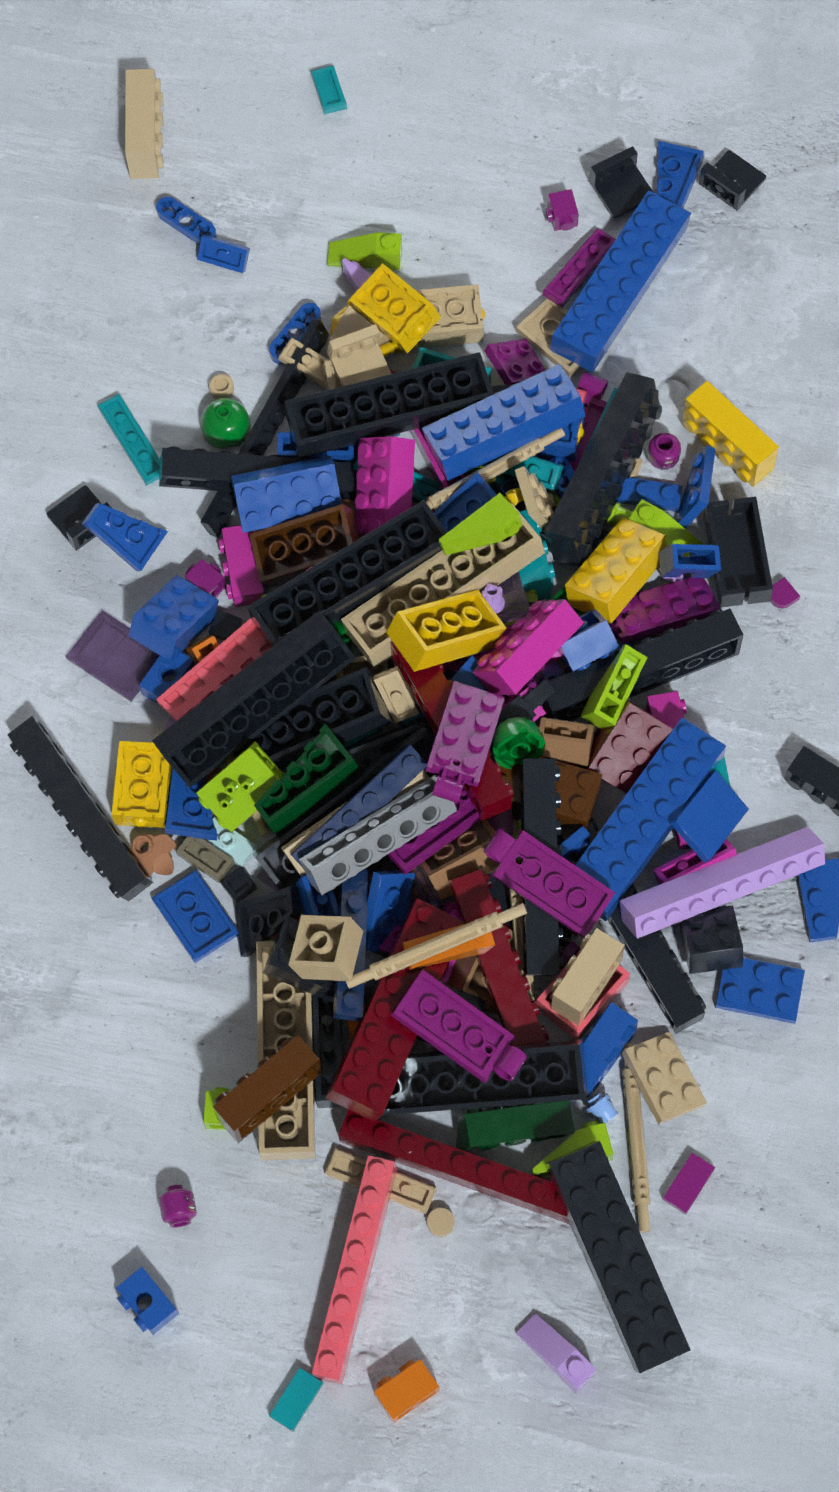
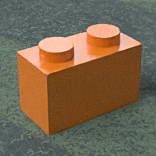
M413 1359L406 1362L399 1368L401 1373L392 1379L390 1376H387L376 1384L378 1389L374 1391V1395L393 1423L440 1391L439 1385L421 1359L416 1362Z

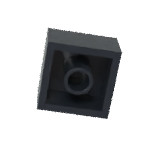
M733 905L713 908L680 921V934L689 974L743 967V944Z

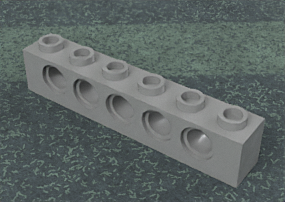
M435 775L300 858L299 860L310 884L323 895L456 812L457 809L454 802L432 795L437 777Z

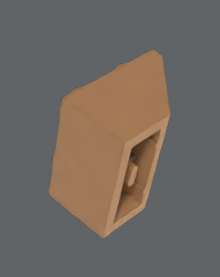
M542 717L539 729L544 736L546 745L543 747L544 753L541 757L555 759L558 762L588 766L595 725Z

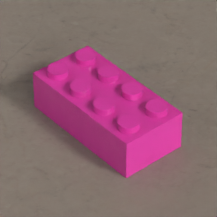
M399 437L359 438L355 520L360 538L412 507L415 439Z
M565 599L539 600L532 604L528 609L529 613L512 625V631L495 643V649L478 660V666L472 672L488 692L497 695H516L582 626L584 622Z

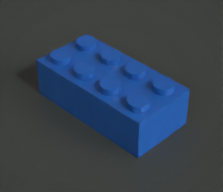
M331 456L231 476L243 533L276 526L342 504L335 465Z

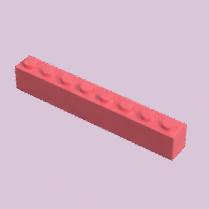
M368 1155L312 1370V1375L315 1378L343 1384L398 1169L394 1161Z

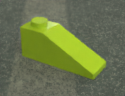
M376 232L329 242L327 264L328 266L343 267L342 260L346 258L351 262L359 263L363 268L378 269L383 263L389 269L401 270L402 234Z
M499 493L439 539V543L443 553L450 555L501 542L507 537L515 535L523 524L519 512Z
M641 499L629 517V520L664 534L667 547L671 544L704 545L666 512ZM691 552L683 553L682 555L688 557Z
M623 645L592 692L581 717L601 729L615 726L647 657L630 646Z
M598 1121L583 1124L582 1129H578L532 1169V1175L539 1178L550 1176L545 1165L546 1162L593 1141H600L608 1160H613L614 1153L606 1124H598Z

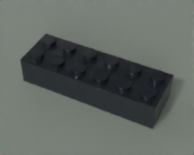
M365 667L317 688L235 752L234 758L253 742H256L276 766L282 770L287 768L292 761L296 762L305 751L303 748L310 741L313 742L320 734L319 730L324 724L328 726L339 742L343 744L391 723L387 706L374 682L375 674Z

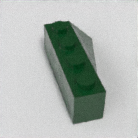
M326 724L319 730L320 734L313 742L310 741L303 748L305 751L296 762L292 761L286 768L287 772L280 780H276L254 805L277 837L362 774L354 759Z
M570 1102L520 1104L518 1107L508 1108V1105L492 1107L491 1111L482 1112V1108L465 1110L466 1114L458 1118L456 1148L467 1152L474 1147H479V1151H486L499 1147L500 1143H505V1146L509 1147L526 1143L528 1139L531 1142L567 1137L575 1132Z

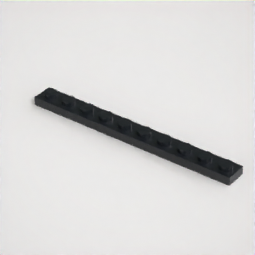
M311 320L300 340V343L304 345L303 348L297 347L291 357L295 362L288 363L238 454L251 452L263 456L268 446L272 443L273 437L285 417L284 401L294 399L301 386L305 383L306 376L303 371L298 370L297 365L298 363L302 364V357L304 355H309L312 359V355L305 351L306 348H310L319 354L330 335L321 320ZM216 492L200 521L209 535L219 537L222 528H225L227 525V521L236 507L234 492Z

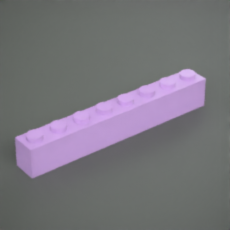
M805 827L620 900L622 922L638 939L824 865V843L809 827Z

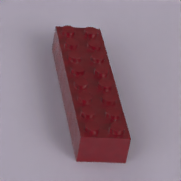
M416 899L407 911L388 957L404 951L402 945L404 942L463 925L466 922L424 901ZM448 962L412 970L406 967L377 980L363 1011V1018L358 1022L325 1097L326 1099L374 1122L383 1115L417 1036L416 1033L392 1017L391 1014L422 969L440 982Z

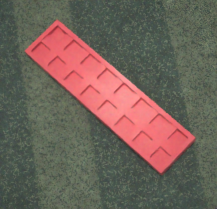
M250 618L156 700L175 721H178L268 651L270 647Z

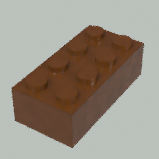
M344 504L249 534L260 582L269 587L289 582L304 573L311 566L314 567L360 539L354 511Z
M555 761V765L560 766V781L556 782V792H560L561 796L560 808H556V819L561 820V826L579 830L583 826L588 830L602 785L603 774ZM520 764L511 765L512 769L500 766L502 780L504 783L508 782L513 790L514 797H511L512 811L521 814Z
M299 1035L294 1039L291 1037L286 1039L279 1046V1051L272 1057L268 1055L258 1063L257 1070L251 1075L249 1073L243 1075L236 1082L237 1086L229 1093L228 1091L223 1092L214 1101L216 1104L213 1106L217 1120L238 1144L322 1073L320 1059Z

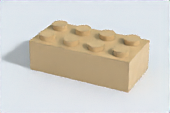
M155 69L126 70L125 155L130 179L159 178V169L164 168L163 154H161V148L164 147L163 133H161V127L164 126L163 112H161V106H164L163 92H161V79L156 78Z

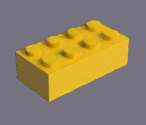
M709 381L704 382L685 399L682 419L684 427L690 433H695L701 439L704 446L709 445L715 448V453L718 454L720 461L724 465L732 467L741 481L748 482L754 487L775 468L779 446Z
M622 517L565 584L569 605L585 613L596 609L611 624L660 566L659 552L667 547L665 535Z
M474 590L398 611L386 633L415 672L494 649L495 643L502 637L506 626L480 591Z

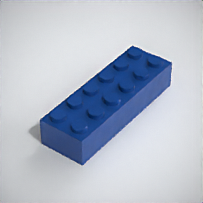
M558 364L427 425L422 430L429 450L446 479L450 480L585 417V412L580 394L561 365Z

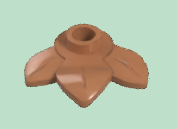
M140 834L134 839L132 843L133 854L150 877L153 872L160 875H171L173 873L174 861L169 853L175 849L177 844L170 836L160 834L153 837L149 834ZM148 843L149 849L144 852L143 845Z

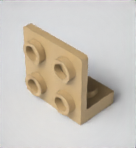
M376 324L329 341L327 353L342 386L391 374L378 344L380 333Z

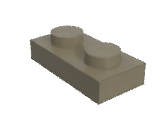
M187 837L176 851L179 857L218 883H220L235 863L234 859L200 838Z

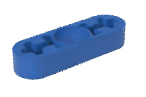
M167 196L158 200L156 204L158 217L198 245H200L201 232L204 234L209 232L211 237L217 238L216 229L212 223L176 199ZM170 206L172 207V212H171L170 210H166V211L164 212V210H163L164 207H165V208H169ZM185 217H189L193 220V223L189 226H183L180 224V221Z
M306 303L302 305L271 343L269 350L273 362L284 364L278 360L280 354L277 355L276 350L281 351L286 347L285 341L287 343L290 341L291 337L288 334L292 329L302 331V335L299 338H293L300 342L311 320H321V311L316 304ZM313 312V313H314V318L310 316V317L306 320L305 314L310 315V314Z

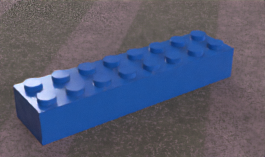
M648 190L553 333L550 350L593 373L687 230L691 212Z
M681 718L575 865L615 892V895L600 916L604 921L608 920L620 903V900L626 895L673 829V826L670 824L724 757L726 745L684 718Z

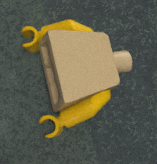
M348 300L347 307H344L332 318L330 341L370 327L372 324L360 315ZM379 330L378 344L384 357L392 353L400 354L404 352L393 341L392 343L388 342L390 339Z

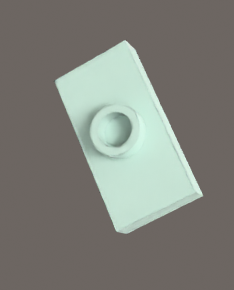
M214 817L213 823L218 834L217 841L204 840L234 859V864L243 868L256 851L257 845L235 830L230 832L228 829L222 828Z

